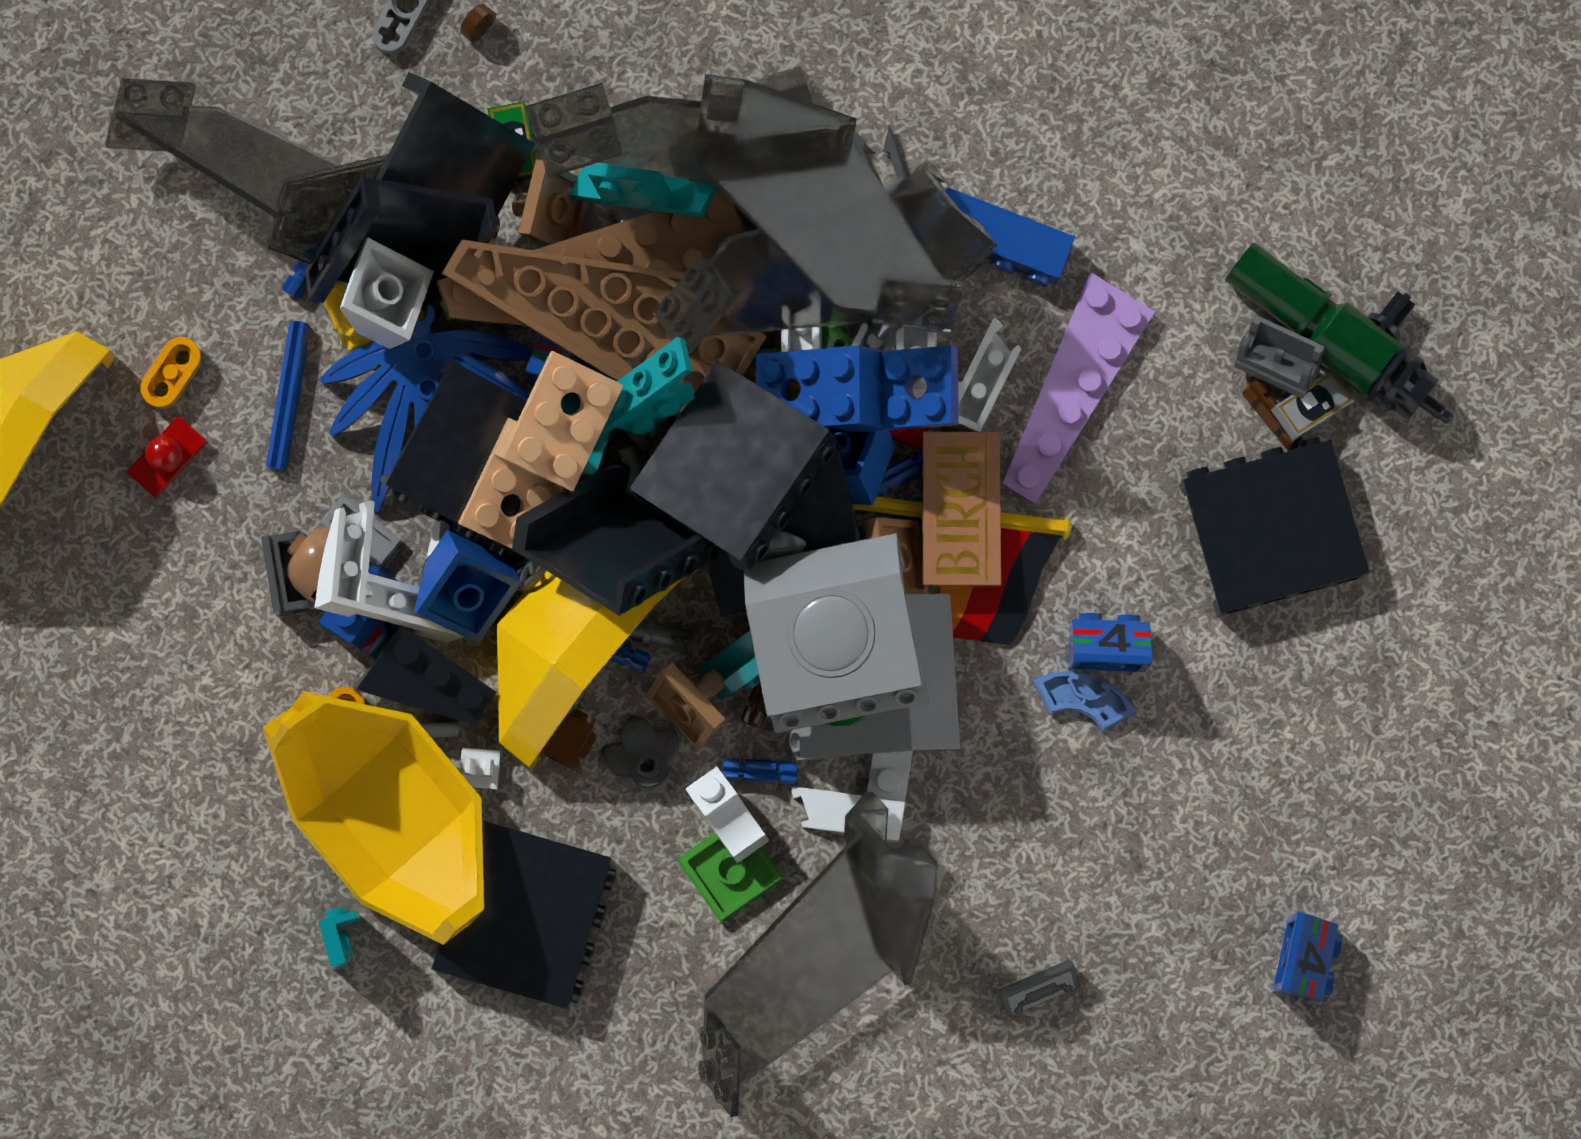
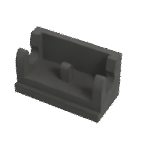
M1256 315L1251 322L1248 337L1243 335L1234 367L1303 398L1320 372L1325 346Z
M300 531L261 537L273 613L277 617L319 610L293 587L288 576V565L292 555L287 550L300 534Z

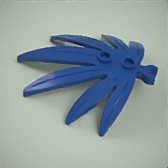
M432 304L427 305L428 315L426 319L416 321L414 336H411L410 341L391 349L376 342L367 344L344 356L322 375L320 379L322 384H333L356 378L381 365L346 400L330 429L332 437L338 436L354 424L378 401L393 381L397 382L381 423L374 453L371 500L375 502L374 513L380 512L387 496L385 492L389 487L382 483L380 478L382 474L389 476L402 452L410 403H414L416 427L444 376L439 371L446 358L527 402L530 395L519 384L495 367L471 357V354L494 360L526 361L530 360L534 350L512 339L482 331L453 330L431 334V327L435 323L436 313ZM442 516L441 521L450 525L449 531L453 532L454 522Z

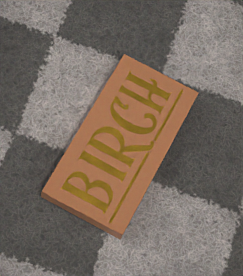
M1000 432L922 433L923 587L1001 586Z

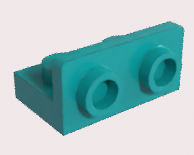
M343 906L326 911V919L318 921L329 963L334 971L350 967L347 958L354 956L349 934L347 931L340 932L339 929L362 923L357 910L350 912L348 906Z

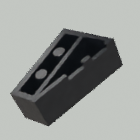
M401 625L394 629L353 688V690L470 724L476 723L497 693Z

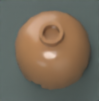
M330 527L316 528L307 537L300 533L287 550L292 555L288 565L289 579L293 587L314 605L324 548Z

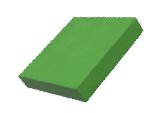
M715 833L676 859L721 924L785 879L762 846L737 863Z

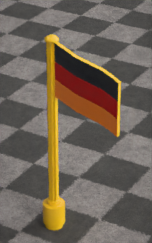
M876 497L873 505L853 504L854 510L922 518V502ZM1001 512V586L940 588L939 594H950L953 638L1003 645L1011 644L1026 620L1045 564L1060 537L1062 536V540H1065L1071 533L1072 524L1068 517H1065L1064 520Z

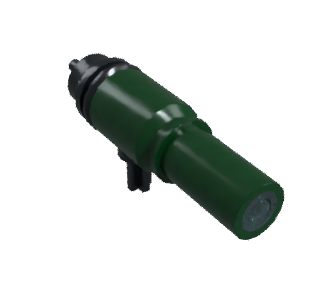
M1255 242L1244 252L1226 277L1225 282L1289 330L1325 346L1321 364L1363 396L1368 392V401L1372 402L1376 396L1380 398L1381 402L1378 406L1384 411H1397L1409 420L1417 409L1421 407L1445 424L1453 417V414L1446 409V406L1430 395L1439 379L1427 371L1424 359L1419 355H1416L1413 360L1408 357L1412 350L1411 347H1404L1401 351L1399 350L1402 344L1397 341L1400 338L1397 328L1415 307V303L1410 300L1411 296L1407 293L1403 295L1399 291L1396 292L1380 314L1371 313L1366 316L1349 302L1335 303L1331 300L1333 294L1329 291L1325 292L1308 278H1302Z

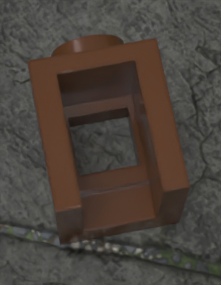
M575 709L573 715L568 713L548 741L543 751L545 756L583 775L579 759L586 760L597 738V734L593 733L595 730L593 725L596 719Z

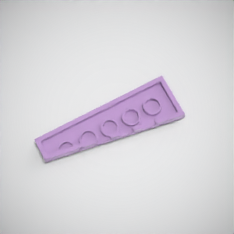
M1092 272L1084 285L1002 483L1003 487L1033 505L1038 501L1155 313L1154 310Z

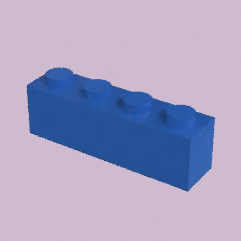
M932 181L915 225V231L921 233L920 238L930 244L940 246L942 241L956 246V253L966 258L977 259L978 255L992 260L991 266L1006 273H1012L1013 269L1028 274L1026 278L1028 281L1042 287H1048L1049 283L1057 286L1075 239L1073 235Z

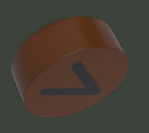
M485 4L477 5L464 18L460 27V33L472 43L478 41L493 25L496 13Z

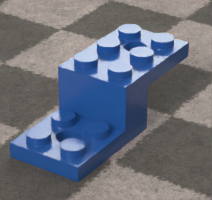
M856 345L756 354V385L825 428H836L859 433L959 425L958 347L949 345L878 351ZM923 377L927 385L926 392L917 399L913 394V385L919 378ZM797 380L801 391L798 398L791 401L788 397V388L792 382Z

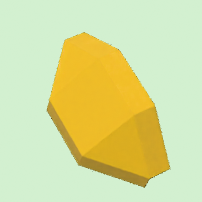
M76 331L0 359V508L54 415L99 365L109 369L115 358L110 349Z
M546 571L541 580L532 589L524 592L497 624L500 745L527 768L532 770L541 759L539 754L587 686L648 613L682 579L670 585L665 591H660L648 598L641 605L633 607L618 616Z
M302 691L288 710L262 727L292 822L361 905L442 945L468 927L484 910L482 798L412 714Z

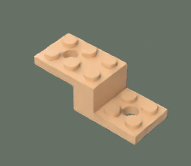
M551 351L518 421L510 418L507 419L458 523L512 548L518 516L561 493L563 487L574 491L623 385ZM575 392L580 398V407L573 414H565L561 409V400L565 394ZM509 494H515L521 502L519 511L511 516L504 515L501 510L503 498Z

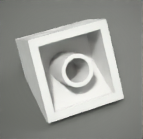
M367 237L364 239L340 310L356 333L388 349L410 341L434 271Z

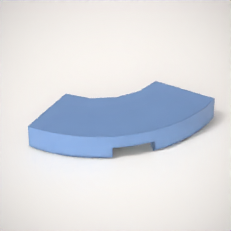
M1072 671L1056 672L1032 680L1050 715L1063 711L1081 713L1092 719L1102 732L1137 714L1130 701L1117 688L1091 675Z

